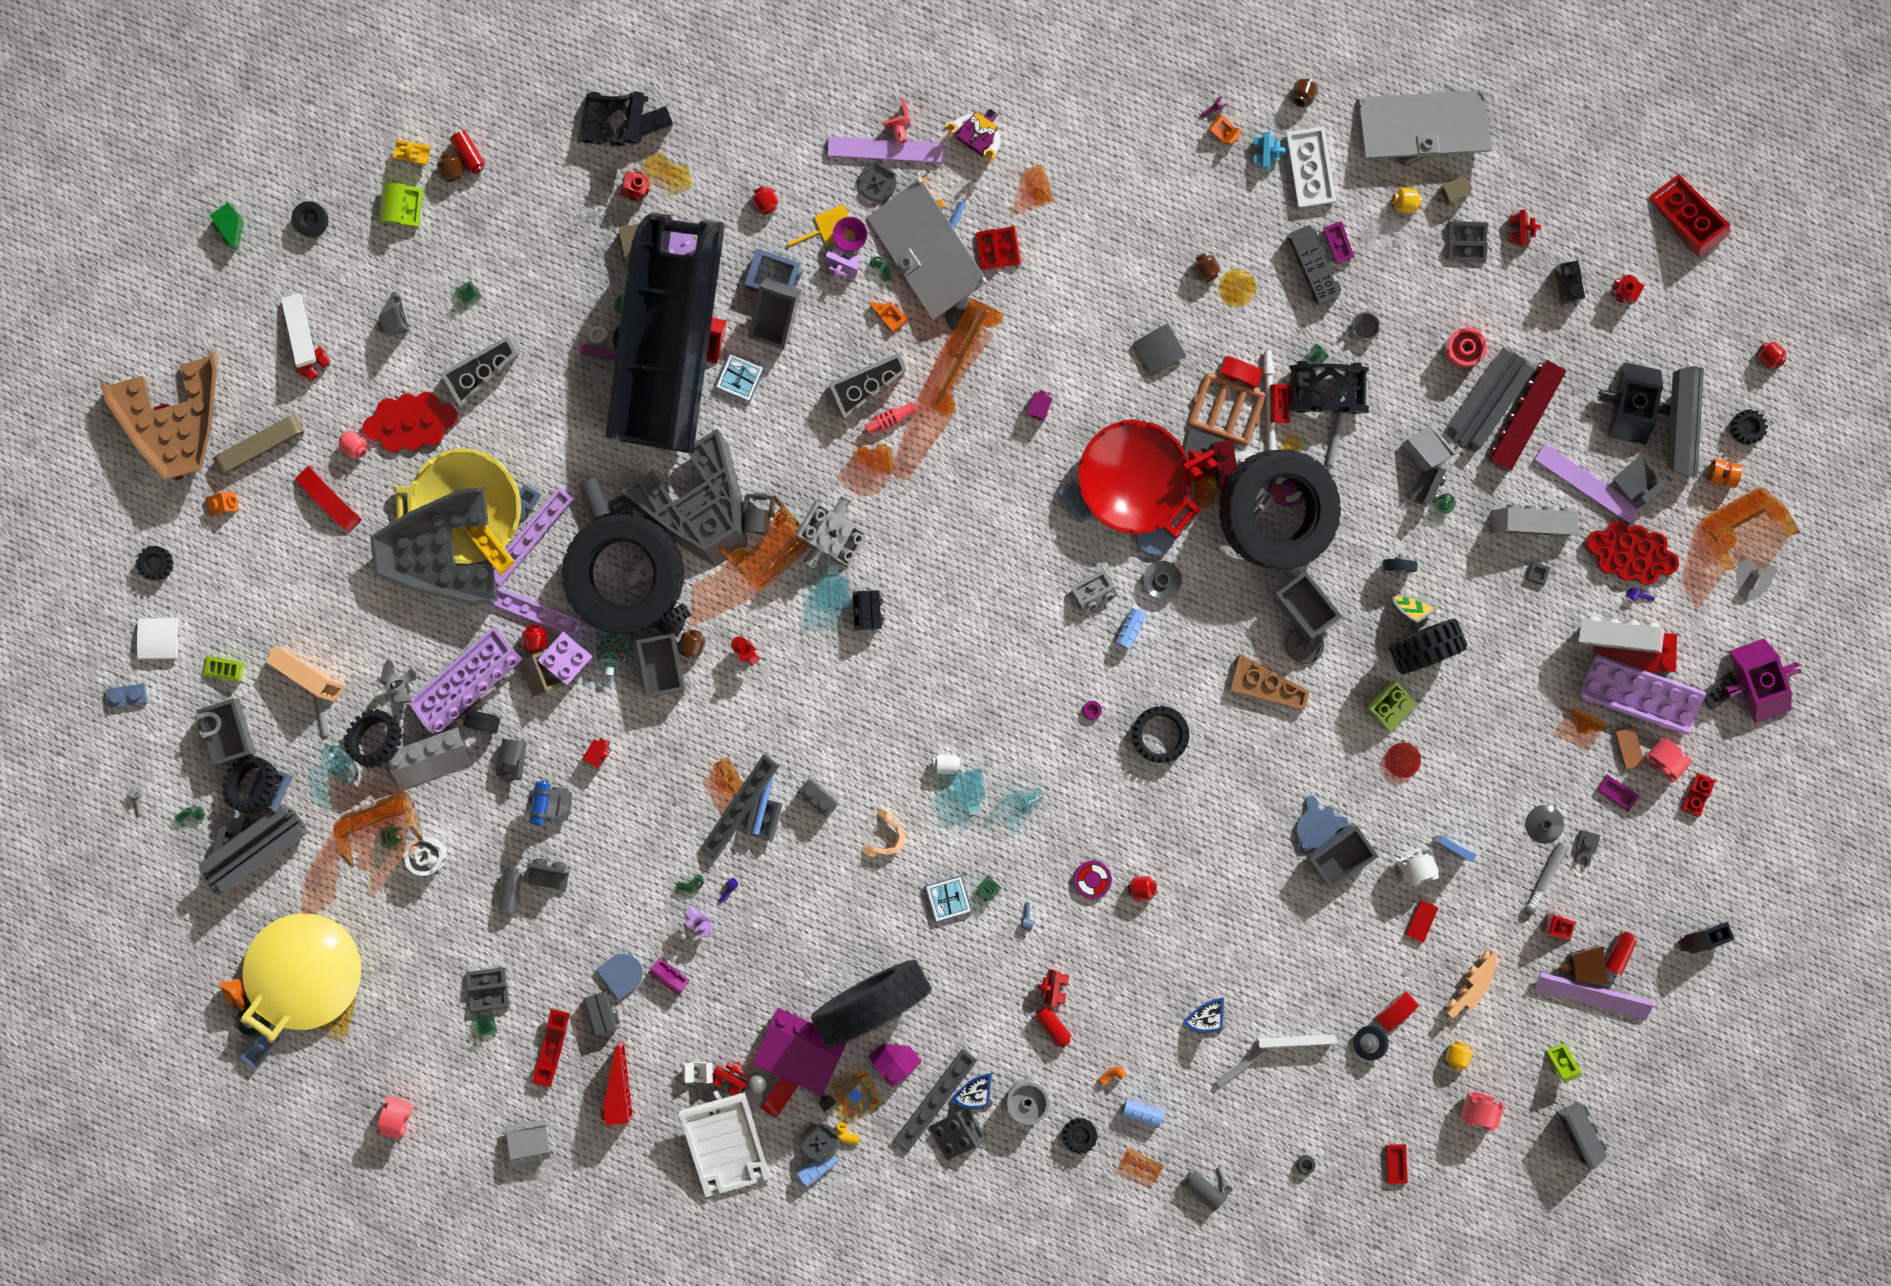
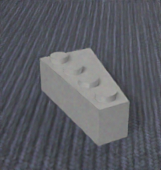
M507 336L440 374L459 407H463L520 353L511 337Z
M900 353L829 383L844 419L907 371Z
M1507 504V508L1491 511V533L1507 531V534H1522L1526 532V534L1540 535L1542 533L1543 535L1555 536L1578 535V512H1572L1571 508H1559V511L1554 510V507H1542L1541 510L1536 509V506L1532 505L1519 508L1517 504Z

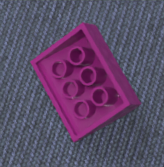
M777 1008L752 1064L823 1096L847 1042L834 1047H826L813 1023Z

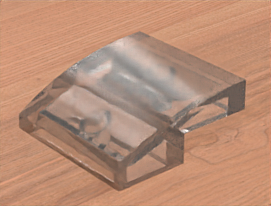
M545 1160L516 1165L505 1182L520 1191L521 1195L538 1205L559 1174V1171Z

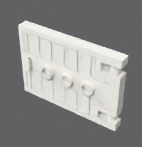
M745 1092L679 1111V1117L705 1197L712 1196V1191L717 1189L719 1193L755 1184L757 1183L756 1178L763 1177L764 1181L771 1179ZM760 1167L759 1170L754 1171V1168ZM714 1179H715V1181H716V1182H713V1183H709L710 1180H714Z

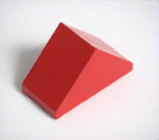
M1547 913L1542 932L1571 940L1576 922Z

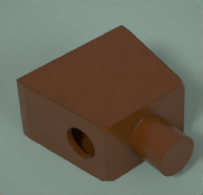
M1596 945L1569 953L1570 962H1561L1559 964L1560 973H1571L1573 981L1607 983L1603 946Z

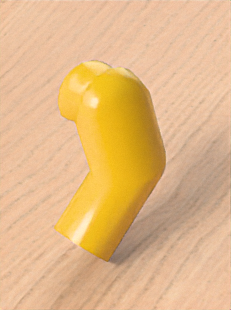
M843 1122L835 1126V1132L838 1134L841 1142L858 1145L860 1135L850 1134L846 1124Z

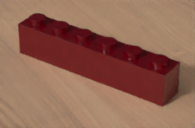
M1549 360L1538 363L1534 370V373H1536L1534 379H1530L1525 386L1527 392L1524 397H1519L1515 405L1518 407L1515 413L1512 412L1506 421L1509 423L1506 430H1501L1497 437L1499 440L1497 446L1493 445L1489 451L1488 456H1490L1488 462L1506 472L1513 470L1567 370Z

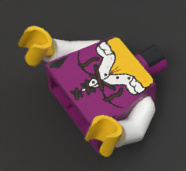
M988 109L984 116L977 112L973 115L967 114L945 125L943 131L949 130V137H952L955 133V138L982 156V160L988 157L991 159L989 163H993L1000 147L998 127L993 124L998 116L995 111Z

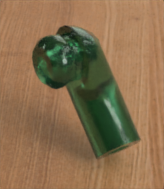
M879 256L870 260L869 263L872 268L881 270L883 282L893 280L890 264Z
M200 806L188 807L176 814L175 819L177 822L182 823L191 816L195 815V818L199 820L204 818L206 814Z
M697 874L689 883L678 881L676 890L694 893L703 886L704 877Z

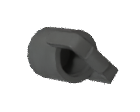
M761 492L745 495L743 515H746L744 532L769 534L770 517L774 516L775 509L774 496ZM749 499H769V510L749 508Z
M502 738L496 767L497 776L507 781L521 780L527 742ZM504 763L517 765L515 775L507 772L503 773Z

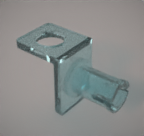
M1037 787L1026 795H1023L1021 790L998 802L1001 804L1017 796L1026 815L1032 814L1030 805L1043 799L1044 795L1042 793L1035 797L1036 794L1042 792Z

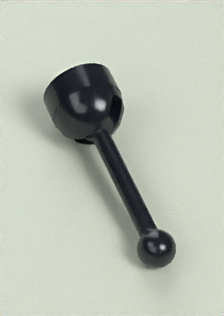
M829 1095L820 1096V1107L824 1112L837 1103Z

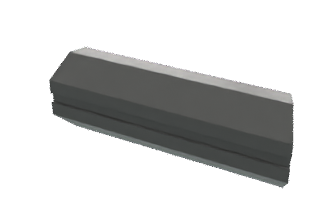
M1503 346L1448 426L1447 431L1450 438L1467 450L1479 451L1523 388L1535 367L1513 350Z
M1691 366L1673 372L1667 468L1698 478L1704 368Z
M281 804L277 812L272 810L199 864L203 880L208 884L213 893L223 896L307 834L305 823L294 810L285 804Z

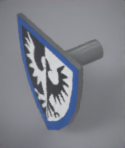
M1224 997L1202 1004L1183 1021V1024L1199 1033L1223 1031Z
M992 1073L970 1080L951 1099L958 1106L965 1109L974 1110L991 1107L993 1101L990 1099Z

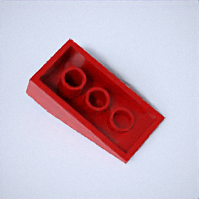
M1679 174L1649 196V199L1676 234L1698 258L1729 236L1731 225Z
M1664 633L1662 653L1594 646V657L1596 654L1647 672H1676L1677 634Z
M620 1041L615 1046L603 1109H601V1119L605 1121V1126L629 1123L633 1118L624 1041Z

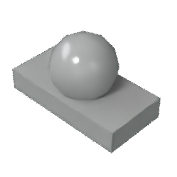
M754 1066L744 1091L748 1101L760 1105L772 1073Z

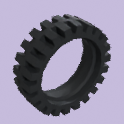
M1156 706L1144 711L1136 719L1132 730V739L1136 750L1145 759L1155 763H1167L1177 759L1185 751L1190 738L1189 727L1184 717L1176 710L1165 706ZM1155 716L1169 717L1179 728L1180 736L1178 743L1174 749L1167 753L1159 754L1152 752L1143 742V727L1149 719Z
M375 709V711L368 710V713H361L362 717L357 716L355 718L356 722L352 721L350 723L352 728H347L346 730L349 735L344 736L346 740L344 746L348 756L355 762L366 768H374L375 766L380 767L381 762L386 764L388 762L387 758L392 759L394 757L392 753L398 752L399 749L396 746H401L402 742L399 739H402L403 735L400 733L402 732L400 724L388 713ZM385 723L387 735L380 748L367 755L361 754L359 744L365 731L375 724Z
M244 756L243 759L239 758L237 760L238 763L234 762L231 765L233 769L228 768L226 771L229 775H225L223 778L226 782L222 783V787L225 788L222 790V794L225 795L223 797L224 801L231 808L245 814H258L261 810L267 808L266 804L271 805V797L275 799L276 794H274V791L279 789L276 784H279V779L276 777L279 774L275 771V766L270 762L257 756ZM260 768L263 776L261 789L251 801L241 802L238 790L242 778L251 769Z

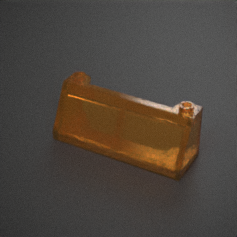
M970 299L918 401L953 418L956 412V404L953 397L948 395L983 326L988 329L996 327L998 324L1001 325L1005 318L1004 313L975 299Z

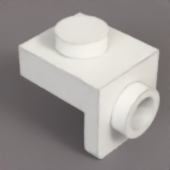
M683 1063V1083L713 1082L712 1063Z

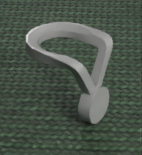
M205 712L194 716L201 738L214 735L220 730L221 720L215 713ZM207 716L214 717L217 721L216 728L213 731L203 733L199 720Z

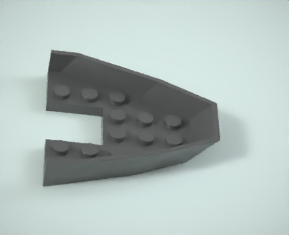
M718 428L695 442L694 452L688 453L706 482L673 502L653 470L621 490V493L632 508L645 518L664 528L678 545L715 567L748 547L747 532H744L745 515H743L744 503L729 445Z
M484 486L456 490L404 514L370 536L375 575L417 592L470 605L490 604L498 601L494 567L491 563L456 566L452 528L489 525Z

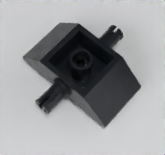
M1623 362L1617 392L1599 390L1598 395L1600 396H1597V401L1614 404L1608 437L1646 445L1654 428L1657 413L1670 415L1671 404L1660 402L1663 388L1661 370ZM1635 399H1637V402L1640 403V405L1637 406L1635 404Z

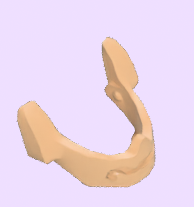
M879 809L877 814L887 824L890 823L895 828L897 838L894 841V845L888 849L864 846L862 852L873 858L878 853L890 855L898 852L905 841L901 827L892 821L893 814Z

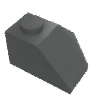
M396 291L392 292L379 314V330L387 337L409 331L401 297Z

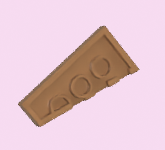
M1239 654L1230 691L1305 710L1310 691Z

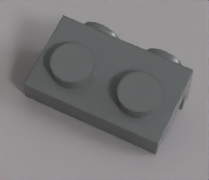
M1439 467L1429 472H1421L1410 500L1425 507L1430 506L1432 503L1435 504L1439 493H1437L1438 488L1444 485L1447 478L1445 476L1446 470Z
M759 797L750 809L749 818L745 823V834L773 841L783 803L772 800L767 801L760 833L755 835L752 834V829L760 801Z

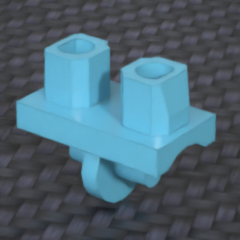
M1264 132V135L1254 138L1255 148H1264L1263 154L1254 155V165L1264 167L1266 170H1273V154L1274 160L1279 161L1280 154L1285 153V148L1280 147V141H1274V136L1270 135V132Z

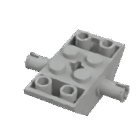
M840 496L834 510H829L814 501L796 533L798 538L807 542L812 547L803 563L814 568L821 554L825 553L849 567L867 535L866 532L844 519L843 515L852 501L844 496Z

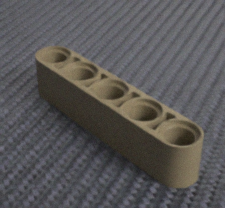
M296 414L290 415L213 457V460L221 475L226 476L231 470L235 471L245 466L246 462L256 460L266 451L269 453L278 448L279 444L287 443L296 438V435L300 433L302 435L305 431Z

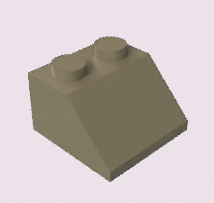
M545 651L533 654L520 661L533 697L566 686L538 662V659Z

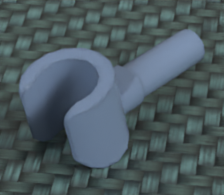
M1026 902L1022 927L1032 930L1034 921L1029 919L1030 903Z

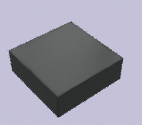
M1531 561L1526 580L1544 586L1551 567Z

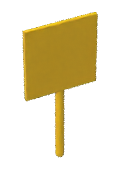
M843 204L814 216L819 230L787 243V246L820 233L826 246L835 243L833 239L834 226L840 219L849 217L845 205ZM847 231L844 234V238L846 239L850 236L855 235V233L853 231Z

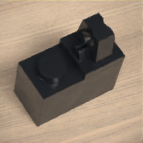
M1579 261L1566 262L1556 266L1554 272L1561 304L1576 303L1585 299Z
M1727 921L1686 934L1684 938L1678 940V944L1680 945L1681 952L1689 951L1690 954L1713 949L1735 939Z

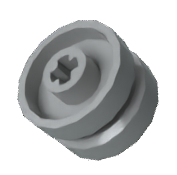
M1022 1079L1015 1082L1008 1090L1006 1097L1008 1112L1018 1123L1025 1125L1036 1124L1048 1113V1094L1043 1085L1038 1081ZM1026 1099H1030V1100H1031V1101H1030L1031 1104H1030V1105H1026V1103H1024V1101H1025Z

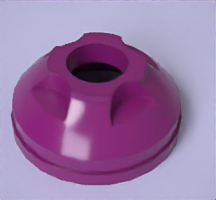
M844 217L834 226L833 239L840 249L853 252L859 250L866 243L868 232L865 224L860 219ZM847 231H853L856 238L850 242L844 238V234Z

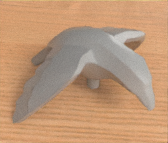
M387 659L381 674V680L386 685L377 690L373 696L381 698L391 694L393 701L396 703L412 702L413 697L407 693L406 687L410 682L418 679V671L415 668H410L406 674L399 676L394 670L395 665L393 661Z

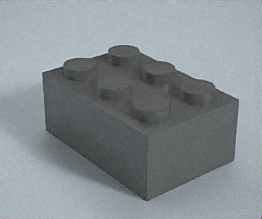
M765 278L759 286L747 338L784 349L790 339L802 290Z
M1307 571L1278 591L1273 598L1308 643L1336 624L1342 617Z
M672 633L636 640L646 697L650 698L687 691L676 634Z
M233 698L196 710L197 714L205 712L215 713L221 720L220 730L214 735L205 738L212 765H221L244 756L256 754L240 699ZM212 716L199 720L203 733L213 731L217 726V721Z
M1354 823L1349 824L1306 855V858L1324 884L1331 890L1379 857L1359 827Z

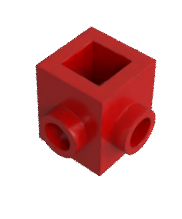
M627 170L622 180L619 195L625 196L631 201H641L644 195L647 196L649 193L650 185L647 184L649 177L644 176L640 172Z
M1623 275L1620 278H1616L1613 282L1611 295L1620 303L1632 305L1637 302L1645 285L1638 282V279L1632 275Z

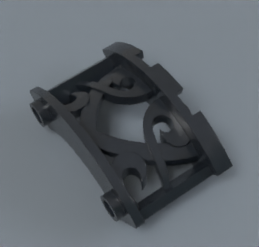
M593 91L587 93L584 99L577 141L597 145L610 142L611 146L625 147L626 143L632 146L641 143L643 134H639L644 103L648 101L649 97L644 96V93L633 91V93L623 96H604ZM589 103H598L600 105L598 109L591 107L592 111L598 114L597 117L587 114ZM620 109L624 113L626 120L614 132L613 126L605 120ZM586 118L592 120V122L590 123L586 131H584ZM602 124L607 128L605 133H602L603 129H605L601 126Z
M1297 361L1296 365H1289V369H1291V388L1288 411L1309 413L1333 410V413L1354 415L1369 413V405H1366V372L1369 371V367H1364L1362 363L1358 362L1347 365L1308 364V361ZM1315 371H1322L1316 376ZM1338 371H1343L1345 373L1344 375H1341ZM1299 372L1309 373V378H1302L1305 383H1309L1308 386L1299 385ZM1355 373L1356 379L1352 380L1349 375ZM1329 375L1338 380L1344 388L1333 396L1332 402H1328L1322 390L1315 388L1322 379ZM1356 380V387L1351 388L1350 384H1353ZM1299 390H1304L1299 402ZM1311 392L1319 394L1320 400L1314 401L1313 397L1316 394H1311ZM1347 393V395L1343 396L1345 398V401L1341 402L1339 400V395Z

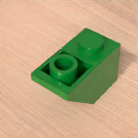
M227 202L209 215L213 220L211 225L217 232L221 231L224 236L222 240L228 247L231 246L234 249H238L244 221L235 208Z

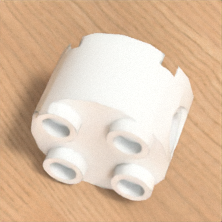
M430 836L414 839L405 848L403 854L405 865L413 874L419 876L434 874L445 863L446 849L438 839Z
M1425 847L1426 851L1418 848L1401 854V859L1396 858L1402 882L1409 883V886H1417L1422 880H1434L1439 877V869L1432 848Z

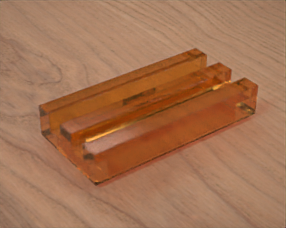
M1128 1148L1120 1166L1156 1183L1164 1165ZM1132 1154L1157 1166V1170L1131 1158L1130 1155ZM1127 1161L1155 1173L1154 1177L1126 1164Z

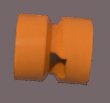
M1714 458L1709 467L1707 481L1717 485L1723 483L1725 487L1736 488L1741 479L1742 465L1733 462L1727 464L1725 460Z

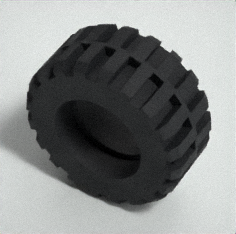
M1453 618L1390 643L1389 651L1398 672L1404 675L1453 657L1465 651L1468 644L1459 622Z

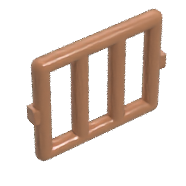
M1206 373L1199 393L1195 395L1193 401L1195 404L1189 417L1188 425L1226 440L1232 439L1234 443L1248 446L1255 426L1259 424L1261 418L1259 415L1266 394L1212 373ZM1210 382L1221 385L1208 424L1197 421ZM1228 388L1239 391L1224 431L1216 428L1215 424ZM1246 395L1257 398L1244 437H1240L1232 433Z

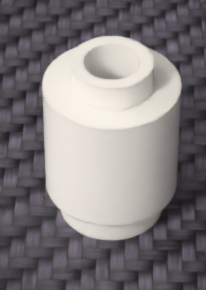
M937 755V759L933 758V770H937V774L955 775V773H960V758H956L953 755Z

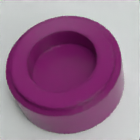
M1088 701L1083 706V714L1087 719L1095 720L1102 714V707L1096 701Z

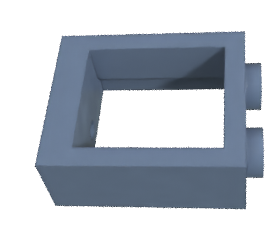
M757 248L744 285L747 288L759 291L760 284L755 282L764 258L793 267L788 285L794 287L796 280L801 279L803 269H800L801 264L799 262Z

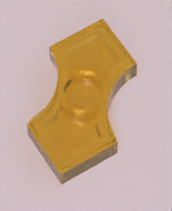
M664 152L646 157L651 177H664L672 183L675 189L693 184L688 165L673 164L666 158Z

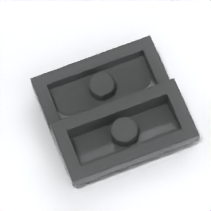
M1449 221L1448 260L1486 262L1488 222Z
M1169 323L1133 342L1151 376L1187 356Z
M505 967L466 972L470 1012L510 1008Z

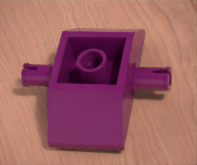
M1765 638L1728 651L1739 683L1724 688L1725 693L1731 692L1725 694L1728 699L1744 694L1754 723L1791 711L1792 691L1787 678L1801 673L1800 668L1794 669L1800 667L1797 662L1783 667L1779 655Z

